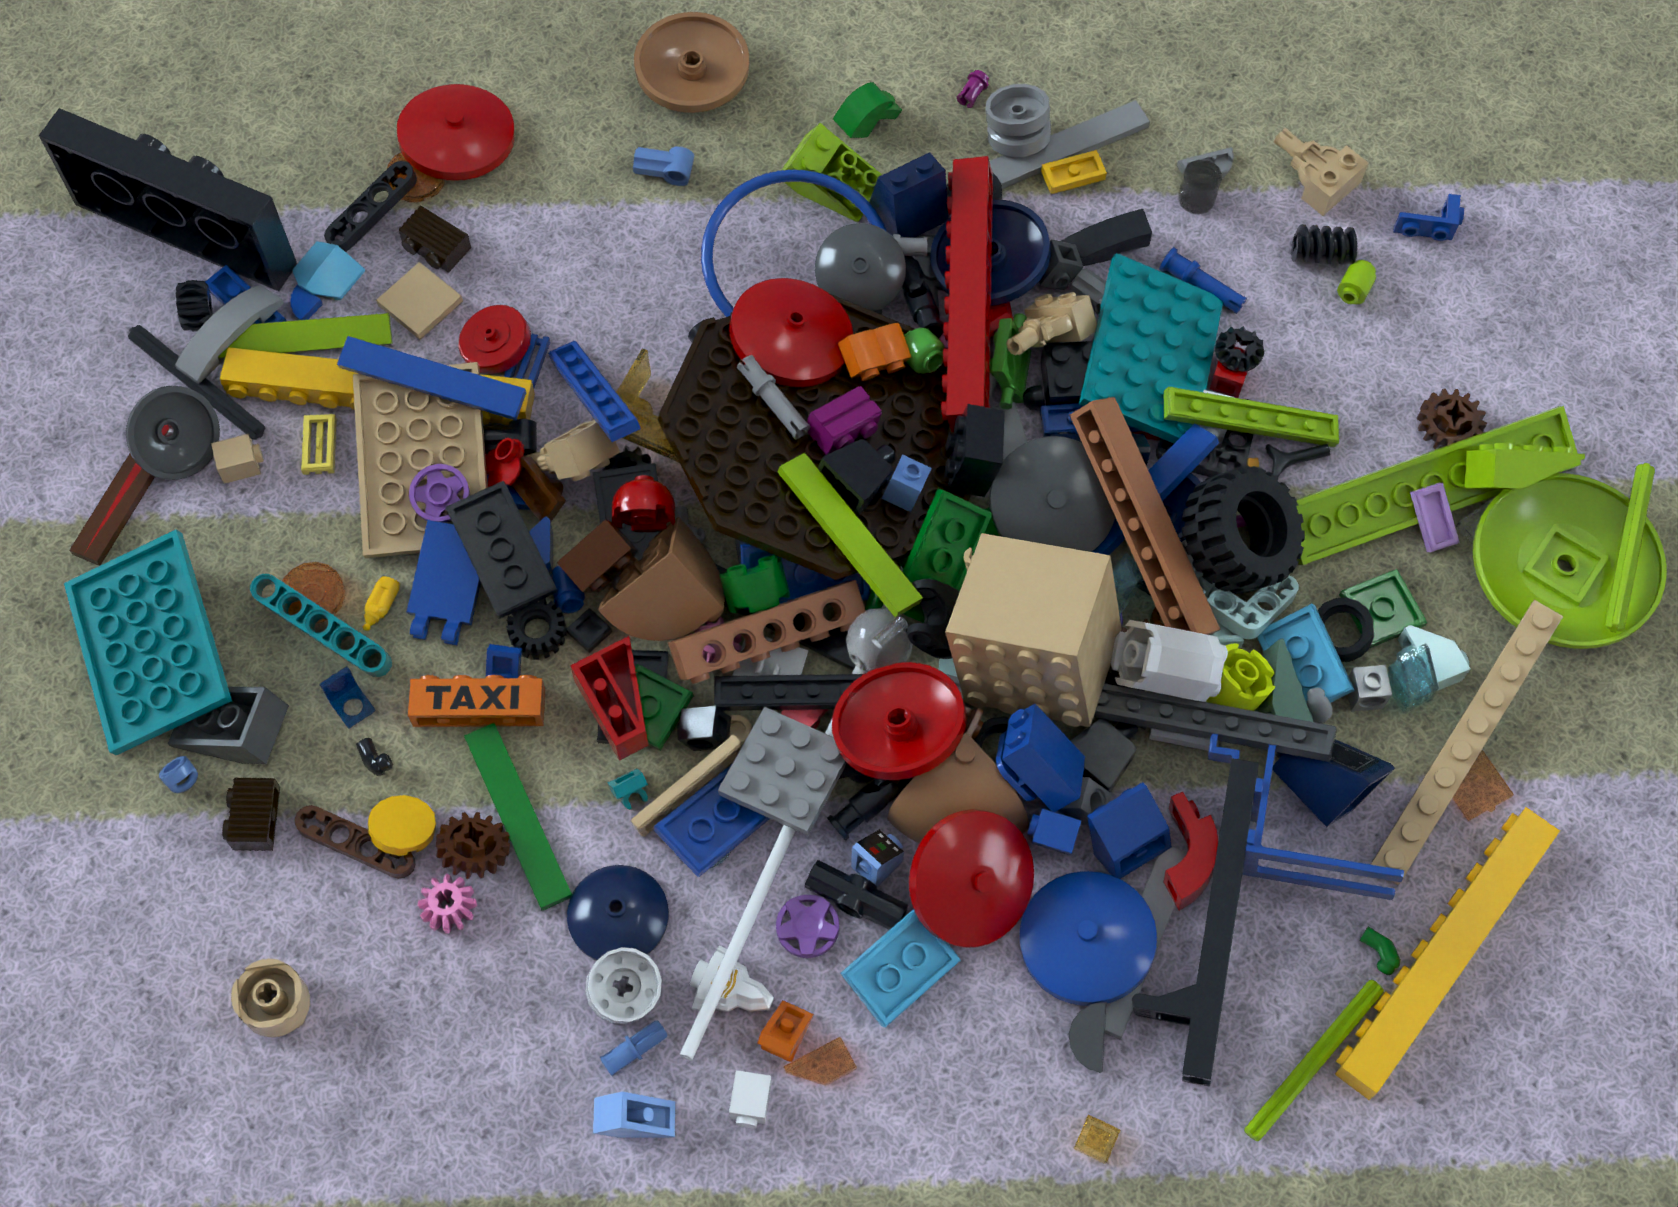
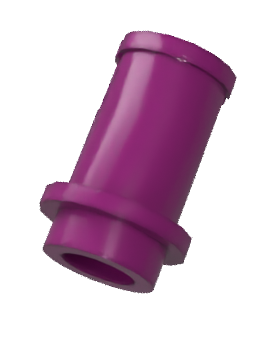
M975 70L968 75V82L957 95V101L961 105L965 106L969 102L967 108H972L982 90L988 88L989 77L980 70Z

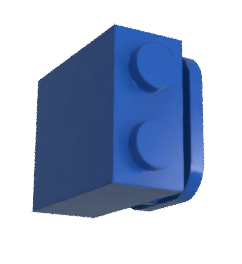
M1036 704L1031 705L1025 710L1019 709L1014 712L1009 718L1007 731L1000 735L996 765L1002 777L1026 801L1030 802L1039 797L1052 812H1056L1080 798L1085 756Z

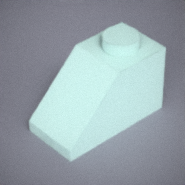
M1412 625L1405 627L1397 639L1428 694L1462 681L1470 671L1469 659L1466 653L1460 650L1453 640Z

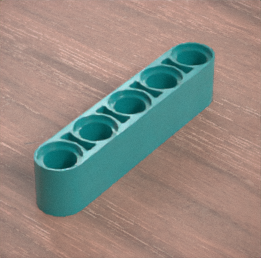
M260 574L253 579L250 585L251 594L263 606L372 677H381L390 671L392 659L380 645L275 576ZM274 584V593L270 597L263 598V589L267 585ZM300 601L302 603L301 610L295 615H289L288 609L290 605ZM321 619H328L327 629L316 633V623ZM354 636L355 643L353 647L348 650H342V640L345 637ZM375 653L381 654L382 660L377 667L369 668L367 665L369 657Z

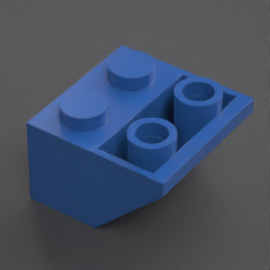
M1144 782L1134 788L1125 790L1119 797L1105 805L1098 806L1091 814L1087 815L1093 854L1112 876L1119 879L1172 848L1169 826Z

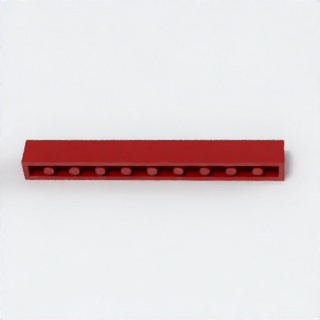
M988 156L954 159L953 171L948 172L949 190H952V196L947 197V208L949 215H951V221H947L946 230L948 239H951V245L946 246L947 264H950V271H945L946 288L949 289V296L944 298L946 315H949V322H944V337L948 341V348H943L944 366L947 367V374L942 375L943 392L947 393V399L942 401L941 411L943 420H948L952 432H954L957 416H962L967 404L989 408L993 172Z

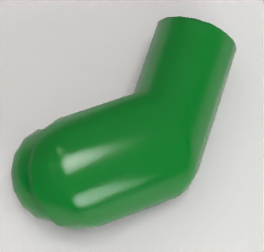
M1368 926L1362 934L1360 941L1378 952L1381 959L1377 963V969L1386 975H1392L1395 968H1399L1401 962L1396 947L1390 939Z

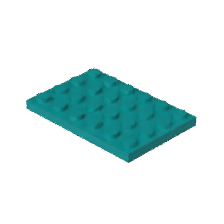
M1116 253L1110 263L1079 405L1085 406L1093 400L1115 397L1127 425L1175 443L1193 424L1164 419V390L1167 387L1203 392L1207 389L1223 302L1208 291Z
M175 529L64 583L110 753L119 755L232 701L183 533Z

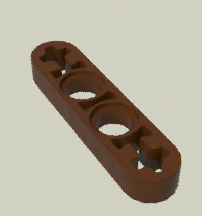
M313 805L305 806L296 813L294 819L295 826L305 838L393 878H405L414 871L416 864L411 852H408V855H404L407 864L405 866L399 865L397 869H394L393 862L385 858V852L380 849L373 856H363L361 854V847L364 843L371 841L368 829ZM316 815L317 821L325 826L324 834L321 828L315 825H310L306 829L307 826L304 820L306 818L312 819ZM338 828H347L349 830L348 839L343 843H334L331 838L332 833ZM389 854V856L394 857V858H396V859H399V858L401 857V856Z

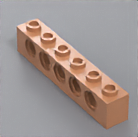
M856 580L845 581L781 603L775 607L670 641L668 645L680 680L690 679L691 684L709 679V672L721 669L722 673L738 669L740 668V661L751 658L752 663L767 659L771 657L769 651L781 648L782 652L800 647V640L810 637L811 642L829 637V630L840 627L841 632L856 628L859 626L858 620L866 618L867 614ZM827 603L834 609V616L830 621L826 620L823 615V608ZM797 614L802 615L805 621L804 628L801 631L796 630L793 625L794 617ZM767 624L772 625L775 629V637L770 642L763 635L764 627ZM738 634L742 635L745 639V648L741 652L736 651L733 646V640ZM708 644L715 649V658L710 663L704 660L702 654L704 647Z

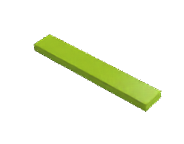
M383 313L252 324L228 347L276 353L343 348L347 336L377 345L393 344L390 314ZM227 348L218 356V358H225Z
M1167 387L1164 390L1165 420L1195 423L1202 426L1317 445L1328 444L1329 447H1335L1339 444L1338 415L1174 387Z
M805 453L779 467V475L895 618L920 604L923 599L920 593Z

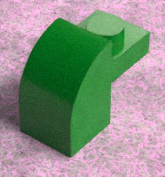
M870 82L857 88L845 99L833 120L850 138H867L879 119H896L902 109L895 103L893 95L887 91H881L874 82Z

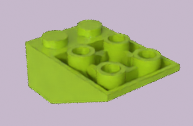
M821 123L804 136L782 168V170H807L831 176L851 186L868 202H870L878 177L882 175ZM784 182L796 193L853 221L859 222L863 216V213L851 201L831 189L806 182Z
M1479 444V450L1467 451L1465 488L1485 490L1525 489L1585 459V454L1572 453L1573 447L1543 448L1542 445Z

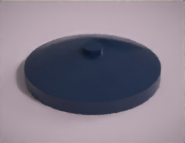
M993 200L991 306L1013 301L1030 291L1045 274L1051 258L1050 238L1042 219L1030 208L1008 200ZM951 217L944 222L936 233L930 252L931 266L935 278L948 295L949 289L946 288L945 271H950V264H947L946 246L951 245V239L947 237L946 223L951 221Z

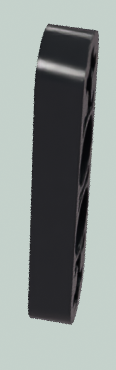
M406 161L393 163L327 227L324 234L325 241L338 245L345 252L350 250L415 186L417 176L412 166ZM400 173H401L402 175H407V177H406L405 179H403V178H401V177L397 178V176H398ZM389 183H391L393 187L395 186L396 189L393 190ZM381 191L389 193L385 201H374L377 193ZM364 211L368 213L367 218L363 222L356 223L353 221L354 216L358 212ZM349 224L353 231H351L349 227L347 228L346 225ZM340 235L344 236V239L341 241L339 239L335 240V237Z

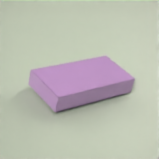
M1436 483L1410 492L1426 551L1434 552L1460 543L1443 483Z

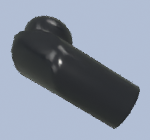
M371 738L362 739L356 744L364 766L374 775L382 776L385 775V771L392 769L393 762L390 756L385 753L378 755Z

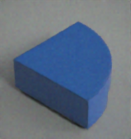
M298 284L291 294V308L297 320H308L323 305L319 297L302 289Z

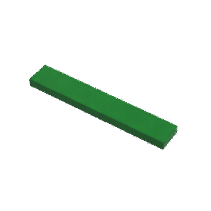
M495 723L464 735L504 828L509 833V839L541 911L570 899L572 893Z

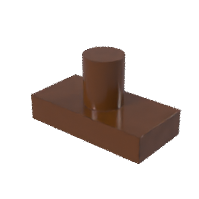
M531 456L522 457L520 459L521 470L512 487L539 521L546 516L552 522L566 502L562 496L563 484L558 479H548Z

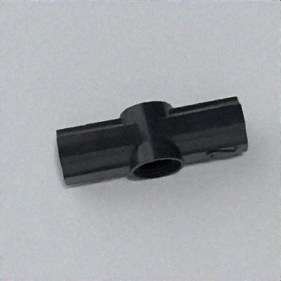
M817 860L813 865L805 882V888L834 902L836 907L842 912L858 919L864 917L888 930L904 918L908 909V904L878 890L877 886L867 878L858 874L848 875L820 860Z

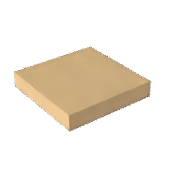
M418 262L376 301L381 309L389 313L392 318L421 340L460 305L463 299L458 292L422 263Z

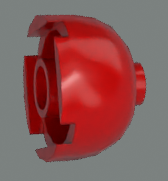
M636 476L635 480L622 485L613 497L612 523L617 527L622 528V523L631 525V531L653 532L667 529V522H671L672 525L675 524L674 497L665 485L655 481L651 476Z

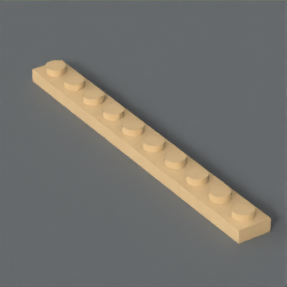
M1536 600L1531 603L1370 865L1404 870V876L1406 875L1563 618L1562 615ZM1392 881L1393 883H1395V884H1397V885H1399V884L1401 883V882H1394V881Z

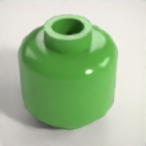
M917 328L904 335L912 357L905 363L916 373H931L942 365L943 348L945 346L929 329Z

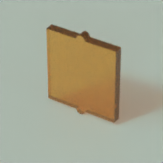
M1481 750L1452 799L1466 819L1470 821L1486 811L1493 812L1495 806L1510 799L1514 794L1484 751Z

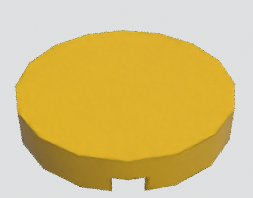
M407 795L391 796L380 801L371 810L368 818V833L375 847L385 853L397 856L408 855V852L414 850L417 853L425 849L433 840L436 831L435 814L429 805L419 798Z

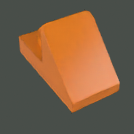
M782 1000L762 1030L757 1044L761 1045L762 1050L792 1062L814 1014Z

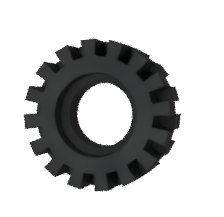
M546 598L507 617L508 626L506 628L511 645L515 648H522L523 657L528 658L529 655H532L533 660H539V655L544 654V658L550 657V651L556 654L559 651L558 645L563 646L565 643L564 636H567L565 619L560 607L556 608V604L551 600L548 604ZM533 619H543L549 624V630L546 635L540 638H531L525 634V626Z

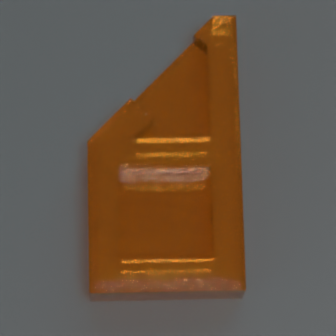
M838 1037L783 1066L786 1074L826 1086L857 1069V1066L841 1037Z

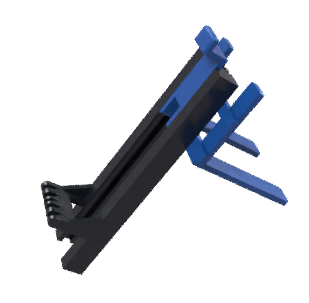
M1218 734L1211 735L1208 760L1229 763L1230 771L1197 982L1194 985L1158 997L1138 993L1132 998L1133 1011L1139 1017L1189 1026L1182 1081L1209 1087L1242 874L1393 900L1396 889L1263 867L1258 865L1259 859L1394 882H1402L1404 878V870L1263 847L1261 841L1276 745H1269L1264 779L1257 778L1259 762L1240 760V750L1217 747ZM1250 821L1257 822L1256 830L1249 829Z

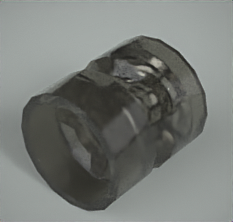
M1208 160L1192 161L1185 168L1178 192V202L1185 211L1192 214H1203L1213 208L1222 181V173L1216 164Z

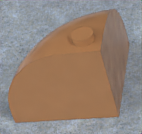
M678 516L675 519L674 525L670 523L667 529L659 532L648 543L650 546L644 551V557L640 561L636 559L634 563L619 574L621 579L616 584L617 589L614 590L613 587L608 589L598 609L611 624L626 634L644 640L664 641L685 636L705 622L709 621L711 623L718 619L724 611L725 595L719 576L720 573L713 559L700 540Z
M967 732L963 734L954 752L944 762L924 774L915 776L892 804L887 816V820L897 830L919 844L936 823L948 815L963 810H983L998 814L1012 822L1022 834L1027 832L1029 828L1028 815L1017 792L1002 777L994 761Z

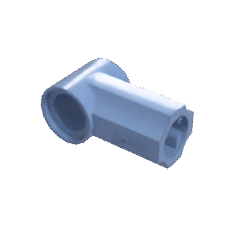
M638 147L634 154L633 171L635 174L662 177L671 185L685 186L689 182L695 156L692 151L684 147H673L669 152Z

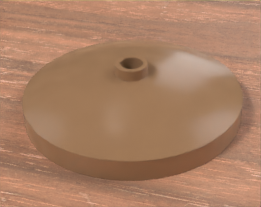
M684 12L670 15L657 21L641 36L634 53L635 74L641 89L657 104L678 112H704L726 104L740 92L749 74V51L741 33L726 20L707 13Z

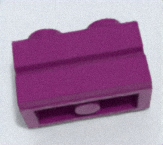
M858 386L812 411L807 420V423L811 426L807 433L814 441H817V445L825 454H830L837 449L854 443L855 439L861 436L864 439L872 436L879 427L877 424L882 412L877 404L870 400V396L865 390Z

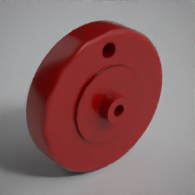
M507 305L489 306L476 312L463 326L458 340L459 352L466 363L477 362L480 373H501L516 365L523 358L530 345L531 330L525 318L515 308Z

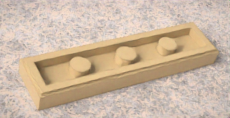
M733 734L630 820L641 836L645 837L654 829V825L734 762L742 748L741 742Z

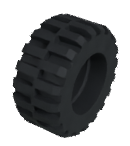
M1256 466L1234 468L1200 482L1194 487L1193 493L1189 495L1185 505L1188 508L1184 509L1182 521L1185 522V527H1182V538H1186L1187 546H1185L1187 555L1192 556L1194 560L1192 564L1197 571H1202V577L1210 584L1215 583V587L1224 592L1230 591L1233 594L1247 593L1282 582L1295 570L1299 563L1297 559H1300L1304 547L1301 546V542L1305 540V531L1301 527L1304 521L1302 514L1298 513L1296 507L1298 503L1295 497H1291L1288 493L1290 489L1283 482L1279 483L1278 477L1271 472H1266V470ZM1237 511L1247 524L1250 534V549L1244 544L1238 532L1236 523Z

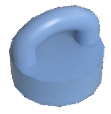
M186 756L175 758L159 773V778L174 793L187 791L195 784L198 777L196 768ZM189 775V778L183 784L177 785V783Z

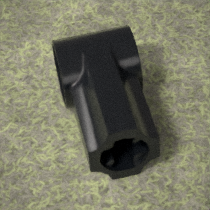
M517 419L510 421L509 425L483 426L485 454L495 449L505 438L521 441L524 444L525 456L537 452V423L533 420Z

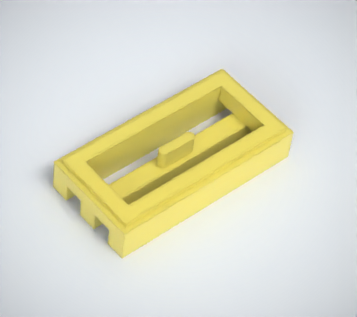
M335 414L304 415L301 465L303 475H309L310 472L322 474V471H327L328 474L335 473L337 421ZM324 422H328L326 463H322ZM312 423H317L315 463L310 464Z

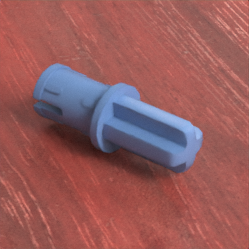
M656 1020L632 1037L625 1036L626 1041L604 1056L602 1055L600 1059L610 1075L613 1076L636 1058L639 1060L643 1059L641 1055L663 1041L668 1036L662 1024Z

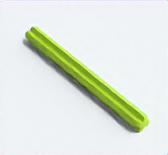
M1649 463L1638 464L1635 468L1605 619V628L1609 629L1610 632L1616 633L1625 629L1655 475V468L1650 466Z
M1371 979L1363 986L1245 1127L1244 1131L1250 1138L1257 1142L1263 1138L1384 993L1381 985Z

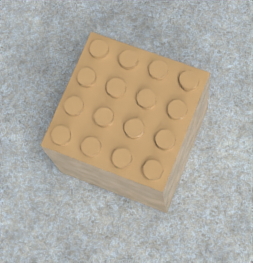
M981 533L974 555H972V548L967 549L964 553L963 558L967 574L945 631L964 702L978 708L986 706L1000 709L1008 714H1013L1019 709L1025 710L1031 705L1036 704L1051 720L1061 721L1073 727L1079 725L1090 727L1111 664L1115 638L1122 630L1110 555Z

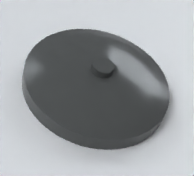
M1048 436L1024 443L1003 460V464L990 487L989 508L992 513L991 518L996 531L1001 537L1092 552L1104 541L1115 520L1114 512L1083 444L1074 439Z

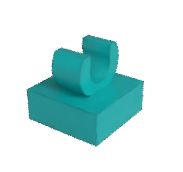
M637 768L608 782L612 794L617 799L621 798L622 804L628 810L632 809L629 797L633 793H638L643 802L648 801V795L642 789V787L648 784L643 773Z

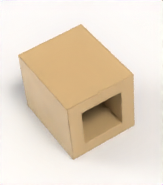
M249 434L211 443L216 468L224 484L261 474L259 463L264 462L260 445H254Z

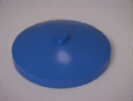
M1074 872L1050 881L1030 900L1020 924V948L1028 972L1047 993L1061 1001L1074 1005L1089 1006L1099 1002H1107L1108 1004L1127 996L1145 979L1152 967L1156 954L1157 930L1155 920L1144 898L1123 880L1101 872Z

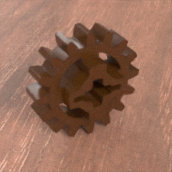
M1442 389L1439 396L1433 392L1429 399L1424 400L1417 416V420L1421 421L1418 431H1426L1423 440L1429 441L1432 439L1434 441V449L1440 445L1445 447L1483 433L1487 422L1483 421L1486 412L1477 410L1480 404L1479 401L1472 403L1469 401L1471 394L1467 393L1462 397L1459 396L1458 389H1455L1453 394H1449L1446 389Z
M463 812L461 820H457L452 816L449 818V826L445 824L440 826V834L436 836V857L442 859L443 868L453 866V875L463 871L465 872L466 879H470L472 873H477L481 879L484 878V871L488 870L490 873L495 874L497 865H505L506 856H509V833L502 832L503 824L501 822L493 825V816L491 815L484 820L480 819V812H476L474 818H469L466 812Z

